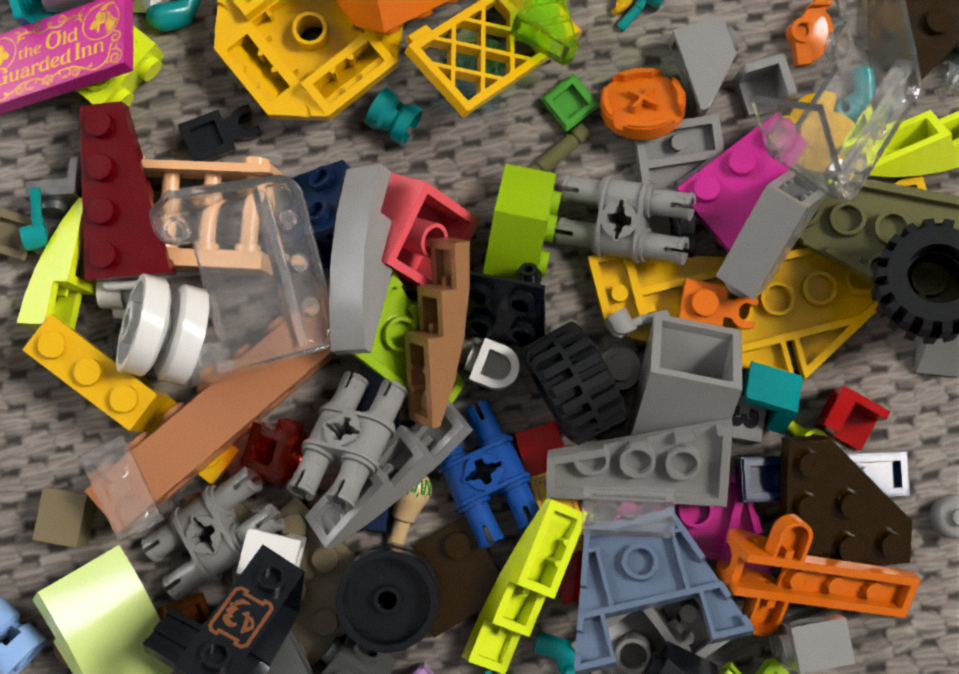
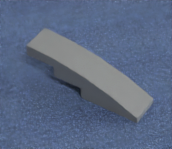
M380 163L347 169L339 200L331 252L329 287L331 352L336 355L371 353L393 269L381 261L392 220L381 213L391 172Z
M448 401L440 427L432 429L416 423L412 428L400 425L396 429L395 436L388 440L379 459L380 468L378 472L367 478L353 510H346V503L343 509L331 504L326 499L331 489L330 487L304 516L323 546L331 550L405 496L442 463L473 429L450 401Z

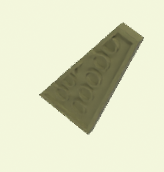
M797 165L792 169L829 191L797 242L873 285L874 282H871L873 272L883 249L886 248L888 241L895 233L901 235L905 226L914 223L919 228L923 219L934 218L935 226H941L944 219L955 220L953 228L959 230V196ZM922 262L913 265L907 270L908 282L913 291L921 298L934 303H946L959 297L958 280L947 267L935 262Z

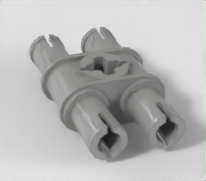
M571 174L565 176L562 186L578 188L579 191L561 190L562 201L594 205L598 207L599 211L596 223L561 217L556 229L571 231L573 234L555 233V241L558 245L591 249L592 253L597 257L609 255L632 259L637 264L645 262L647 259L677 263L682 266L685 264L688 253L673 251L670 248L689 249V238L652 233L650 227L654 215L691 221L695 209L679 207L677 203L696 205V194L694 192L687 193L659 189L658 185L651 180L642 183L617 179L615 175L605 176L602 180L578 177ZM619 213H625L626 216L631 217V224L625 226V223L618 221Z
M350 371L344 372L334 396L330 402L320 407L318 411L319 418L309 438L305 439L301 445L303 457L296 472L289 481L287 489L301 499L305 497L309 501L313 500L328 467H341L326 499L340 509H343L346 503L345 509L348 511L353 510L367 478L378 472L380 468L378 462L388 440L395 436L396 427L394 420L404 399L408 395L407 388L394 380L389 388L390 380L384 379L369 411H356L370 384L365 377L356 372L353 375Z
M243 467L240 472L220 486L209 485L205 487L202 494L183 508L178 507L174 509L170 515L169 522L142 539L143 549L151 545L154 546L145 553L154 562L161 561L183 543L189 551L191 559L172 573H168L163 577L164 588L172 583L175 584L173 588L166 591L173 599L181 600L186 594L205 581L216 582L221 579L225 571L239 562L247 530L254 528L276 533L285 528L283 517L276 521L273 519L281 513L272 504H267L261 511L242 524L234 513V508L263 489L261 479L254 483L251 481L258 476L251 467Z

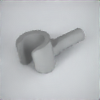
M626 307L611 314L604 322L615 338H622L638 328L650 325L654 313L669 316V312L665 309L639 315L632 319Z

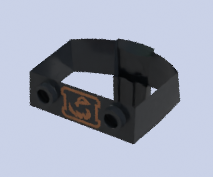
M262 544L204 625L169 608L161 622H158L153 629L154 631L143 642L145 653L173 668V674H266L299 614L305 571Z

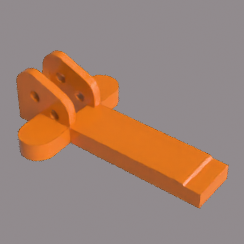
M787 514L780 517L772 526L769 537L737 528H732L728 531L726 541L731 548L732 558L731 561H718L714 573L724 582L733 595L746 597L741 612L743 615H747L754 628L753 634L759 637L769 636L780 627L789 603L906 618L921 581L912 571L807 555L813 540V531L803 519L795 514ZM745 562L782 567L777 579L764 571L745 566Z

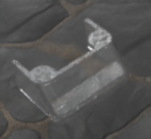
M835 0L840 21L833 32L827 36L824 46V52L829 59L831 72L811 102L806 103L763 96H755L751 101L763 136L764 145L769 155L830 198L851 201L856 197L918 96L921 73L905 0Z

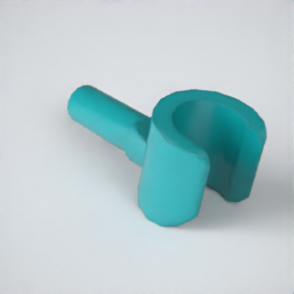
M636 0L631 9L616 26L624 32L643 11L646 4L659 10L664 0Z
M40 187L29 188L32 224L19 227L21 240L26 251L43 248L48 242V229L42 215Z

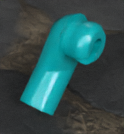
M178 0L153 4L146 11V21L151 27L163 32L188 27L193 21L202 0Z

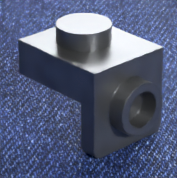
M80 156L70 157L68 178L26 182L24 198L29 203V188H41L43 217L63 219L77 199L82 198Z

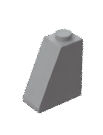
M792 169L768 183L718 270L716 277L724 281L725 287L733 294L744 298L750 297L754 300L767 288L829 191Z

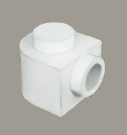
M484 338L481 347L472 346L464 369L471 372L469 382L490 390L499 391L510 387L515 382L519 373L520 363L516 353L511 348Z

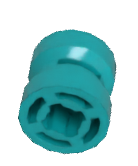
M385 87L371 104L364 123L375 131H387L391 141L399 146H403L411 136L406 131L409 126L414 129L417 127L421 120L423 109L414 103L403 104L399 100L397 93Z

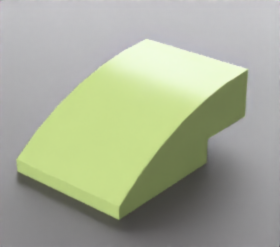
M120 545L40 590L32 599L56 639L53 642L73 674H171L174 672L173 668L144 651L143 642L146 638L148 639L155 626L161 620Z

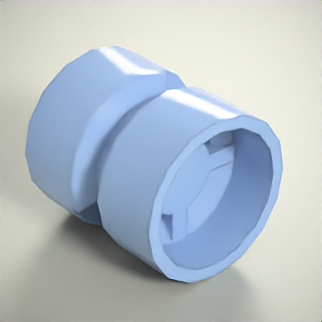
M0 597V674H19L43 649L48 640L30 622L20 624V613L3 597ZM6 638L11 641L7 646L2 643Z

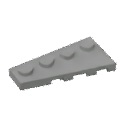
M732 418L548 450L546 498L727 507L733 433Z

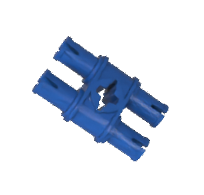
M489 399L478 402L485 418L484 420L480 419L474 404L463 411L480 443L477 447L478 450L471 453L464 452L461 444H459L437 466V473L439 476H443L456 504L454 510L459 515L464 514L479 550L491 546L484 532L485 527H487L494 543L505 538L488 504L491 501V497L497 494L505 496L518 524L519 531L526 529L530 524L524 509H528L532 519L540 509L528 485L531 482V474L525 471L512 444L514 442L513 436L503 432ZM482 463L488 469L496 468V471L491 473L492 482L485 485L481 479L472 480V477L478 474L476 466Z

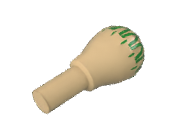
M428 476L393 504L392 516L394 520L386 543L395 542L404 545L410 524L415 522L419 512L427 504L432 494V484Z

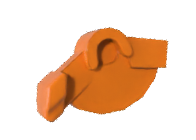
M812 0L805 8L803 14L787 26L785 36L790 42L794 68L811 65L813 61L817 60L827 51L832 41L833 25L830 15L826 10L834 0Z

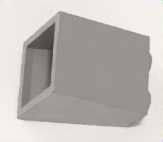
M654 313L631 408L628 436L732 418L742 392L741 330Z

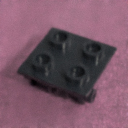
M533 263L522 264L516 271L513 279L470 271V290L465 334L516 344L522 347L546 335L545 285H541L542 273Z

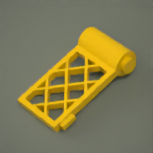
M479 0L433 30L426 24L408 35L405 40L408 46L404 53L455 110L465 118L549 59L554 61L579 39L582 30L554 0ZM494 6L506 20V26L486 22V11ZM462 28L477 32V45L457 41L456 30ZM486 34L506 38V51L486 47ZM515 41L527 43L535 51L536 55L529 57L515 54ZM432 47L447 51V65L433 62L424 50ZM456 53L477 57V71L456 67ZM485 59L505 63L506 75L502 77L485 73ZM455 79L476 83V95L467 100L455 87Z

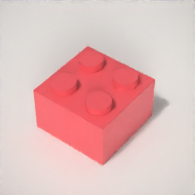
M391 173L381 213L392 220L381 261L396 272L402 283L417 289L418 285L431 284L430 239L448 237L470 241L480 219L426 181Z

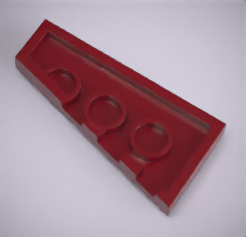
M122 101L79 106L85 280L93 283L138 279L143 273L156 277L177 275L173 260L169 258L164 240H167L163 224L158 220L152 198H155L152 186L146 178L142 165L143 155L129 106Z

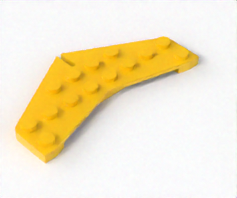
M923 175L903 178L894 183L927 190ZM796 242L767 288L756 297L759 300L758 305L755 307L743 305L739 309V315L743 320L755 322L754 328L741 330L742 369L747 370L751 361L794 373L786 342L790 341L799 375L803 376L802 380H805L877 312L878 301H872L871 295L873 284ZM591 255L586 259L602 321L608 331L609 329L604 320L626 307L632 319L639 315L665 309L668 310L669 316L677 317L683 280L686 278L725 285V282L717 278L716 274L726 257H687L683 266L677 263L647 259L645 262L637 264L632 259L602 255V257ZM730 291L728 293V299L735 300L740 297ZM724 320L723 327L736 329L730 324L729 320ZM651 324L638 328L622 338L646 344Z

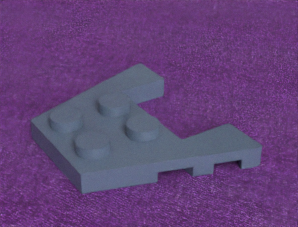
M673 509L590 527L584 530L574 653L575 674H584L616 666L617 661L606 618L692 598H698L711 644L753 634L754 628L746 614H742L731 598V592L724 582L717 578L706 562L705 555Z

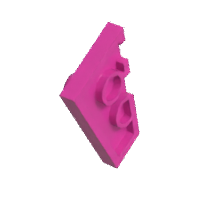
M778 110L676 189L680 192H694L696 194V205L690 204L691 208L695 209L694 215L726 252L729 253L766 185L794 168L807 149L809 140L781 110Z

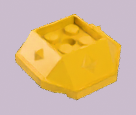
M217 0L214 50L271 120L331 121L399 66L404 23L400 25L401 29L395 33L377 35L373 30L355 26L335 0ZM318 27L322 29L321 35L315 40L308 41L301 38L302 33L307 28Z

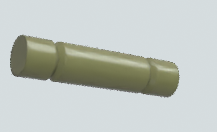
M579 123L570 131V134L565 135L536 160L535 164L528 168L550 172L578 148L579 144H582L591 136L590 131L585 125Z

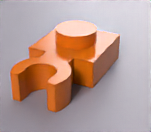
M686 278L683 280L677 318L723 326L724 320H729L730 324L736 329L750 330L754 328L755 322L743 320L739 315V309L743 305L755 307L758 305L759 300L757 298L753 300L750 297H738L735 300L728 299L729 290L725 285Z

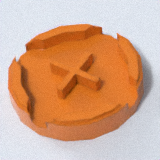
M632 68L619 72L612 77V82L607 87L604 85L601 90L600 115L605 125L617 135L632 140H653L666 136L679 127L685 116L686 92L680 81L671 76V79L662 76V71L655 68Z

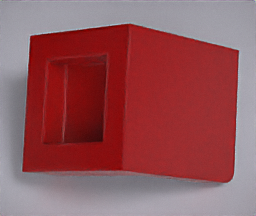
M841 386L832 390L813 426L855 450H861L876 422L887 420L890 411L850 388Z

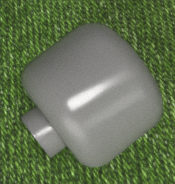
M959 495L942 496L934 502L930 509L929 518L931 525L943 537L959 539Z

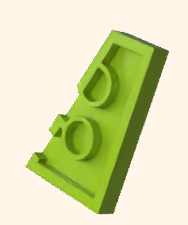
M392 271L371 353L352 355L381 378L389 379L390 385L394 380L407 388L404 332L419 330V314L417 306L411 303L401 286L403 284L396 272ZM458 372L449 398L452 404L465 386Z

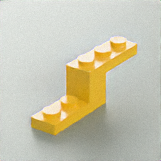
M50 314L22 349L128 431L140 433L147 431L151 435L164 424L161 420L162 416L178 404L176 400L144 376L118 372L114 359L55 315ZM233 444L198 475L211 485H215L240 453L241 449Z

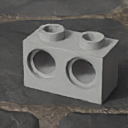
M824 608L784 615L780 627L773 634L767 636L772 656H779L781 663L799 674L856 664L846 617Z

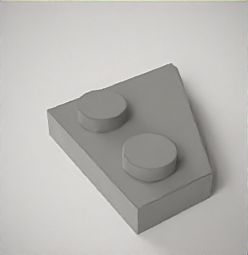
M719 114L683 119L679 127L663 137L653 140H633L639 182L645 183V181L651 180L658 187L668 188L673 191H677L676 188L724 152Z

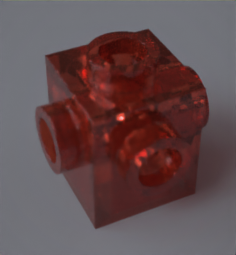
M279 417L277 423L253 421L240 464L262 473L261 478L266 481L286 485L288 479L292 478L303 457L301 445L305 439L309 438L310 434L303 431V423L288 418Z

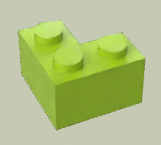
M505 163L494 209L483 270L484 274L513 279L516 271L522 264L533 263L541 271L542 277H545L550 252L542 250L543 242H553L562 192L554 191L557 173Z

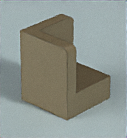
M45 487L41 494L32 540L73 548L88 546L96 504L86 493Z

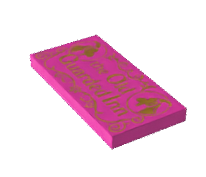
M96 0L0 34V115L133 71V0Z

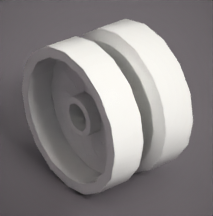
M144 273L140 275L128 300L120 329L116 351L117 371L144 376L154 365L158 381L180 386L185 385L197 364L205 338L210 307L207 290L183 284L171 295L166 279Z

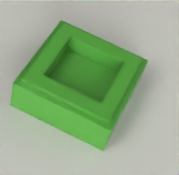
M574 73L540 98L541 104L566 134L600 108V104Z

